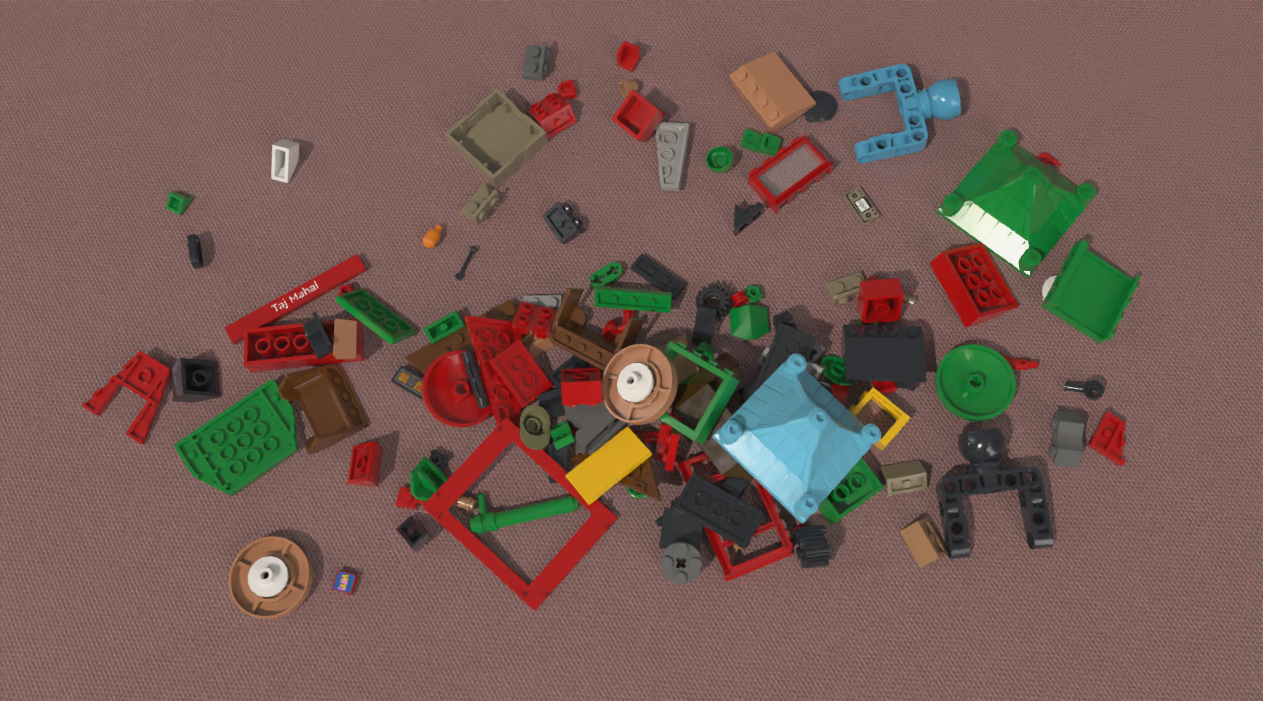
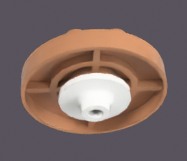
M635 344L622 349L610 360L602 377V398L606 408L614 417L629 424L643 425L657 420L669 409L675 398L678 384L675 366L664 352L650 345Z
M275 536L260 538L248 544L236 556L229 573L230 594L235 604L246 614L260 619H278L295 611L306 599L312 585L313 571L308 555L296 543Z

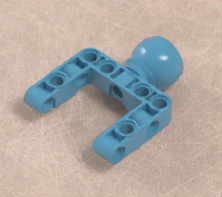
M905 64L844 77L838 81L841 97L844 101L894 91L904 127V132L887 133L871 137L869 140L853 145L858 163H868L920 152L927 145L926 119L930 120L931 116L936 119L948 121L961 114L959 91L953 78L939 79L931 84L928 90L923 88L920 91L915 88L911 70Z

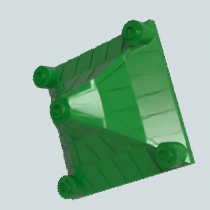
M1003 130L997 141L951 194L945 197L936 213L976 242H982L987 250L1023 276L1029 278L1093 200L1096 190L1089 183H1082L1079 186L1072 184L1068 179L1059 175L1052 168L1020 148L1016 144L1018 136L1014 131Z

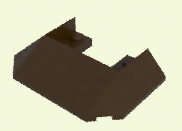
M727 352L713 360L719 364L718 369L721 371L724 368L735 373L733 377L740 381L733 394L749 384L750 381L738 367L739 360ZM702 367L679 383L674 413L679 420L696 429L724 379ZM725 406L704 445L698 442L697 444L721 476L737 477L750 481L754 477L712 438L732 417V414Z

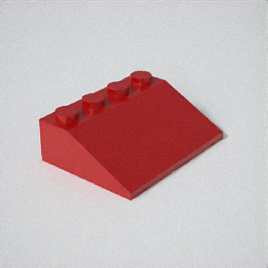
M982 242L942 251L929 263L965 328L979 325L1019 307Z

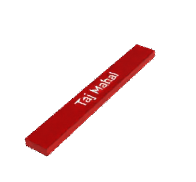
M356 254L224 328L235 345L244 340V329L267 327L367 270Z

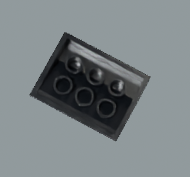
M843 325L841 350L845 380L926 382L924 338L921 326Z

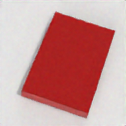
M520 339L488 361L522 409L534 401L537 395L546 392L554 386Z

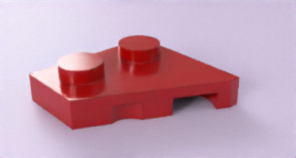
M1105 412L1087 446L1116 465L1123 466L1125 464V459H1122V448L1125 447L1123 436L1125 422L1110 412Z

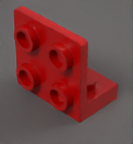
M556 93L548 94L543 100L533 103L530 108L526 109L527 114L538 122L539 126L546 132L547 139L577 122L570 104Z

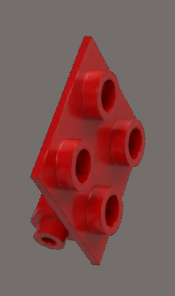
M521 301L511 324L512 330H515V333H526L527 336L532 331V337L536 333L538 338L549 339L550 330L558 310Z

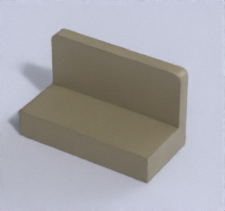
M919 460L881 467V472L885 478V490L888 496L927 489V472Z

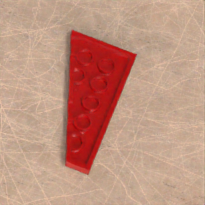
M467 315L465 317L466 325L496 425L498 426L507 417L514 425L520 428L521 406L488 361L518 339L521 340V333H515V330H512V321Z

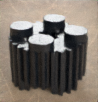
M824 525L795 529V540L799 543V548H796L797 560H800L801 568L810 569L829 566L827 559H831V548L826 537L823 535L827 534L826 527Z

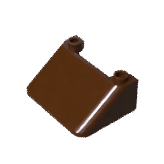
M336 364L288 373L278 388L282 399L288 400L290 403L299 401L315 436L308 438L305 443L308 455L318 453L362 430L367 424V419L343 370Z

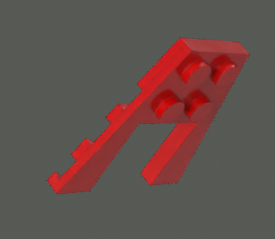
M140 350L122 367L124 368L116 376L113 375L102 389L92 394L93 397L89 401L83 402L81 406L100 416L120 386L123 385L145 399L147 403L125 434L144 445L172 374L170 368Z

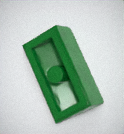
M455 310L423 328L433 345L466 326Z

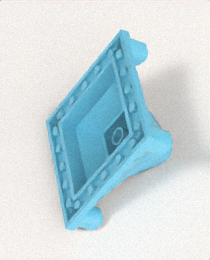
M792 354L712 438L796 519L804 523L810 515L817 511L821 502L870 447L880 440L881 431L875 424L864 425L805 370L807 365L805 358L800 354Z

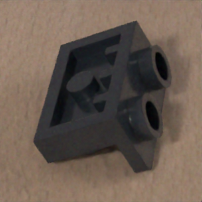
M557 202L542 217L562 244H566L577 233L583 234L585 230L582 227L583 223L572 214L573 209L567 203Z

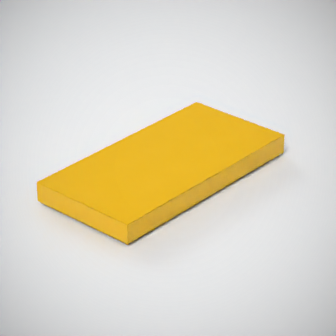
M627 426L565 476L588 505H590L652 454Z

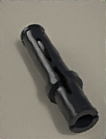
M473 351L461 353L466 368L465 374L469 377L479 409L491 406L479 373L480 367H477Z

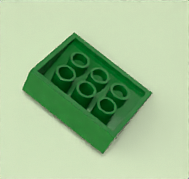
M861 457L821 502L818 508L829 524L833 525L884 487Z

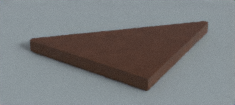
M637 434L636 436L646 446L643 434ZM588 453L585 455L580 454L572 457L571 460L574 464L579 465L590 455ZM650 457L618 482L650 498L662 501Z

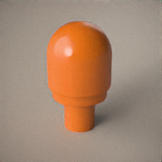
M437 224L434 229L427 231L422 239L423 245L427 248L435 247L440 240V232L443 228Z

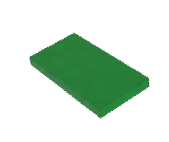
M363 288L339 295L335 302L391 345L414 336L417 331Z

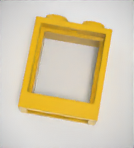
M873 387L869 392L865 390L859 397L860 403L857 406L853 404L848 410L856 417L864 406L872 400L897 420L883 438L874 444L883 451L906 425L910 417Z

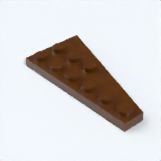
M509 299L478 317L513 321L519 306ZM464 324L466 327L433 345L429 343L409 354L405 359L424 375L431 363L445 353L457 350H472L475 353L467 325Z

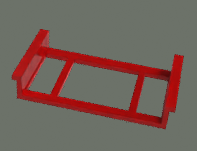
M705 453L676 464L686 484L693 474L690 467L709 460ZM719 473L705 480L714 483L727 477L721 476ZM753 478L772 522L756 528L752 537L775 528L783 547L732 567L725 548L734 545V543L729 540L722 542L718 534L704 527L722 568L725 582L793 555V546L770 494L755 478Z

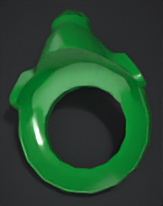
M702 341L695 349L696 352L704 357L708 356L710 360H714L713 354H716V351L706 341ZM696 363L697 367H698L699 370H700V369L702 368V366H700V365H698V364Z

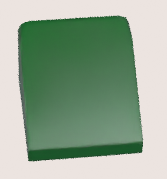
M170 191L165 208L178 215H182L190 204L192 197L179 191Z

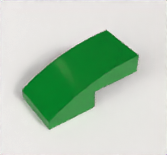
M746 128L739 147L775 156L781 139L766 132L761 135Z
M567 420L550 427L553 444L557 450L575 441Z

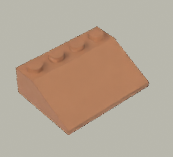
M775 52L746 63L729 75L731 85L771 135H775L816 105L814 99Z

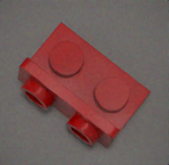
M661 423L654 459L666 463L665 470L673 471L680 431L667 423Z

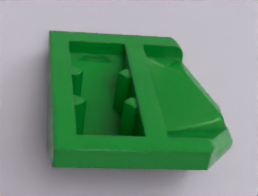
M746 305L729 310L732 336L744 340H755L769 333L767 307Z
M426 456L420 460L409 474L411 493L420 501H428L433 493L448 480Z

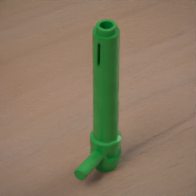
M479 494L477 499L480 514L470 518L472 533H478L479 535L484 534L488 530L493 532L497 531L498 528L574 512L579 507L577 498L569 496L495 513L494 511H487L485 494Z

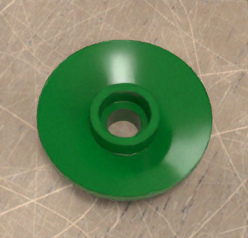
M826 356L821 360L820 365L826 367L823 370V374L831 381L840 385H851L855 382V380H845L842 358Z

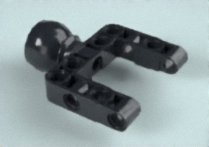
M1001 428L983 429L959 434L958 448L964 459L970 462L967 466L969 470L965 475L941 479L936 485L942 529L949 559L970 557L968 523L966 514L963 512L961 498L963 496L1005 491H1018L1029 548L1032 550L1053 547V534L1041 472L1034 467L1008 469L1002 465L1003 461L999 458L1004 453L1006 441ZM1026 473H1029L1032 476L1031 483H1028L1026 481ZM1007 475L1012 478L1010 486L1005 482ZM966 480L972 483L970 491L965 488ZM946 482L952 485L951 493H948L944 488ZM1035 513H1036V514L1039 516V518H1040V521H1039L1038 524H1036V523L1033 521V515H1034ZM953 523L959 526L957 534L953 533L951 529Z

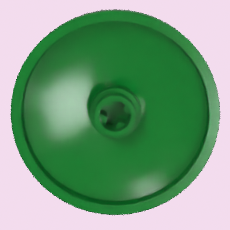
M970 344L951 350L941 360L935 372L934 385L940 402L950 413L963 420L972 422L991 420L1008 408L1015 395L1016 380L1010 364L1001 354L986 346Z

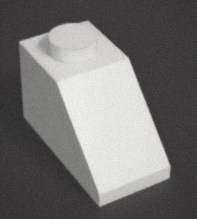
M282 139L272 145L271 179L285 183L290 182L299 161V143Z

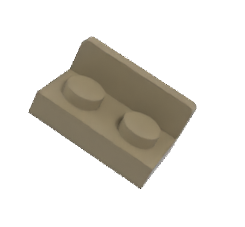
M482 184L461 208V214L478 225L488 217L491 209L499 204L501 199L499 192L496 189L493 191Z
M861 272L825 283V289L833 306L837 304L840 306L845 305L855 298L858 300L860 281H865Z

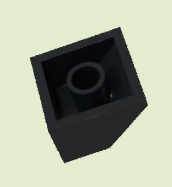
M179 358L171 365L173 402L194 403L220 397L218 361Z

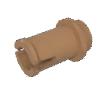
M461 496L453 505L470 512L475 510L477 500L473 496L470 498Z

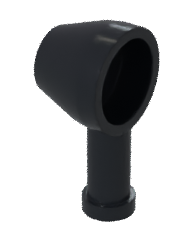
M1096 380L1088 381L1084 385L1066 381L1064 391L1080 392L1087 399L1095 401L1103 396L1104 387ZM1095 390L1097 394L1091 395L1090 391Z

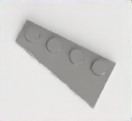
M660 122L655 129L660 186L662 190L680 191L690 124Z

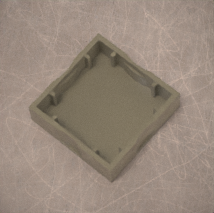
M495 89L478 104L474 111L463 117L444 134L448 145L496 189L548 143L546 132L529 116L520 112L515 104L498 89Z

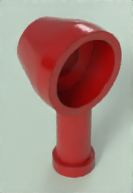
M608 320L603 328V337L610 341H615L617 335L623 333L627 323L619 326L616 320Z

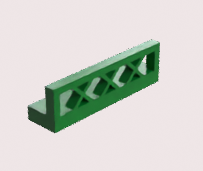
M596 286L594 307L670 313L672 293Z

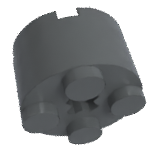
M674 541L663 551L660 561L661 570L664 576L671 582L679 585L687 584L693 581L701 571V553L697 546L689 541ZM677 558H685V566L682 564L680 566L677 565Z

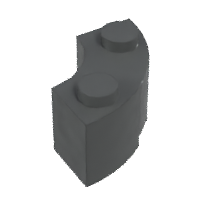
M1056 410L1055 417L1051 418L1050 429H1052V439L1048 455L1052 457L1053 465L1072 468L1079 467L1083 455L1082 436L1085 425L1081 413Z

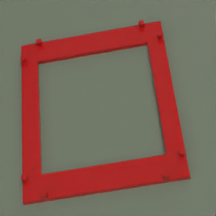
M507 417L494 428V431L422 506L534 611L617 519L597 499L588 505L565 475L568 472L542 449L533 450L528 448L521 440L520 428L514 425ZM511 442L518 446L592 513L591 517L529 586L448 512L453 504Z

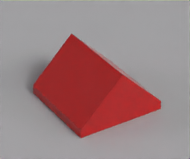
M373 441L353 446L347 479L348 485L378 486L383 448L377 442Z

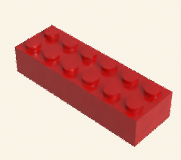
M357 318L345 319L357 321V352L354 359H336L333 353L318 359L305 336L306 333L302 326L305 323L244 329L243 366L250 372L364 361V325ZM334 320L323 321L334 344Z

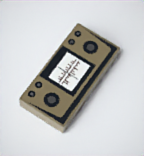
M860 187L843 196V199L863 227L879 218L880 215Z

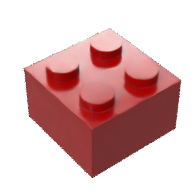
M632 89L612 117V120L637 141L646 143L666 113L643 94Z

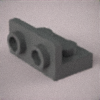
M543 42L542 47L527 46L522 73L523 80L544 81V75L548 74L547 59L550 60L551 49H548L547 42Z

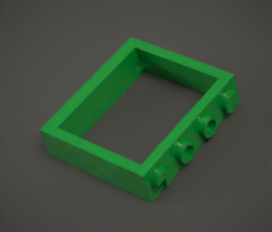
M670 341L664 353L672 362H674L679 353L724 379L696 429L691 428L667 412L659 417L660 420L687 437L704 445L740 381L733 377L735 373L724 368L723 371L718 369L719 364L710 359L707 362L702 360L704 357L702 354L694 350L690 353L687 351L688 346L680 342L676 345Z

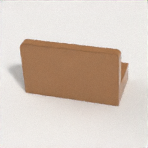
M928 518L921 519L900 531L919 567H923L948 554Z

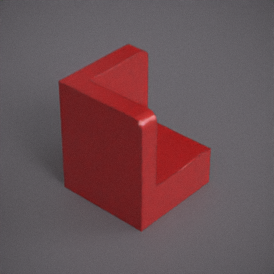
M624 41L616 53L617 66L633 72L640 61V47Z

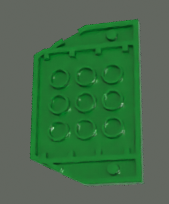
M273 378L173 445L192 476L232 497L298 451L295 409L288 400L281 398L278 392L279 385Z

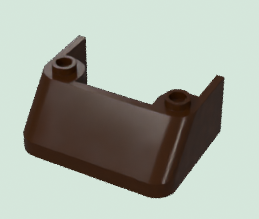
M567 288L551 327L549 339L554 345L601 370H605L610 360L619 351L634 345L644 319H628L623 333L618 334L615 341L612 342L584 327L587 315L584 310L577 307L584 289Z

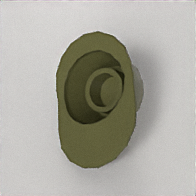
M531 405L525 408L521 414L519 424L521 440L528 448L541 450L548 445L550 440V417L547 411L538 405Z

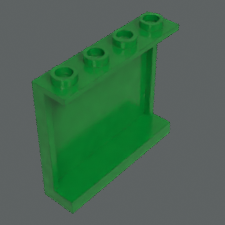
M1081 240L1071 247L1041 307L1095 342L1101 343L1110 340L1114 336V329L1122 320V313L1130 304L1132 293L1138 288L1137 283L1140 276L1137 275L1130 278L1088 251L1089 243Z

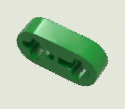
M611 262L594 272L590 276L591 287L595 290L596 286L608 287L622 277L621 265ZM611 269L617 270V274L611 273ZM598 278L602 283H595V279Z

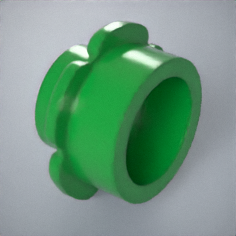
M750 285L746 288L745 296L749 297L750 303H756L762 299L763 293L759 286Z

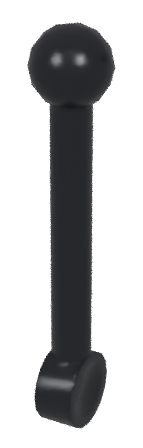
M475 246L470 247V253L468 254L460 272L456 273L455 278L458 281L463 279L462 274L465 268L467 267L473 253L477 251V248Z

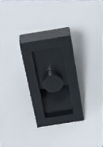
M760 202L750 205L745 212L735 203L733 230L735 236L739 235L763 215L764 206Z
M409 516L396 528L404 540L416 552L432 539L412 516Z

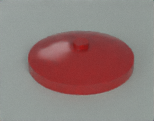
M463 350L451 351L435 359L426 370L421 386L422 399L429 413L440 423L453 428L475 426L488 418L492 413L491 406L482 409L478 407L469 377L465 374L466 368L461 353L467 351ZM473 353L474 358H475V361H476V364H477V367H478L479 365H478V361H477L476 355H475V353Z

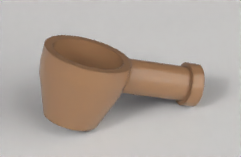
M624 80L619 83V89L622 96L626 99L632 89L638 91V85L635 80Z

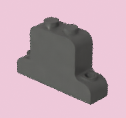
M603 398L602 403H598L595 406L578 404L575 407H568L564 405L566 420L578 430L574 438L576 439L577 449L583 455L619 421L608 411Z

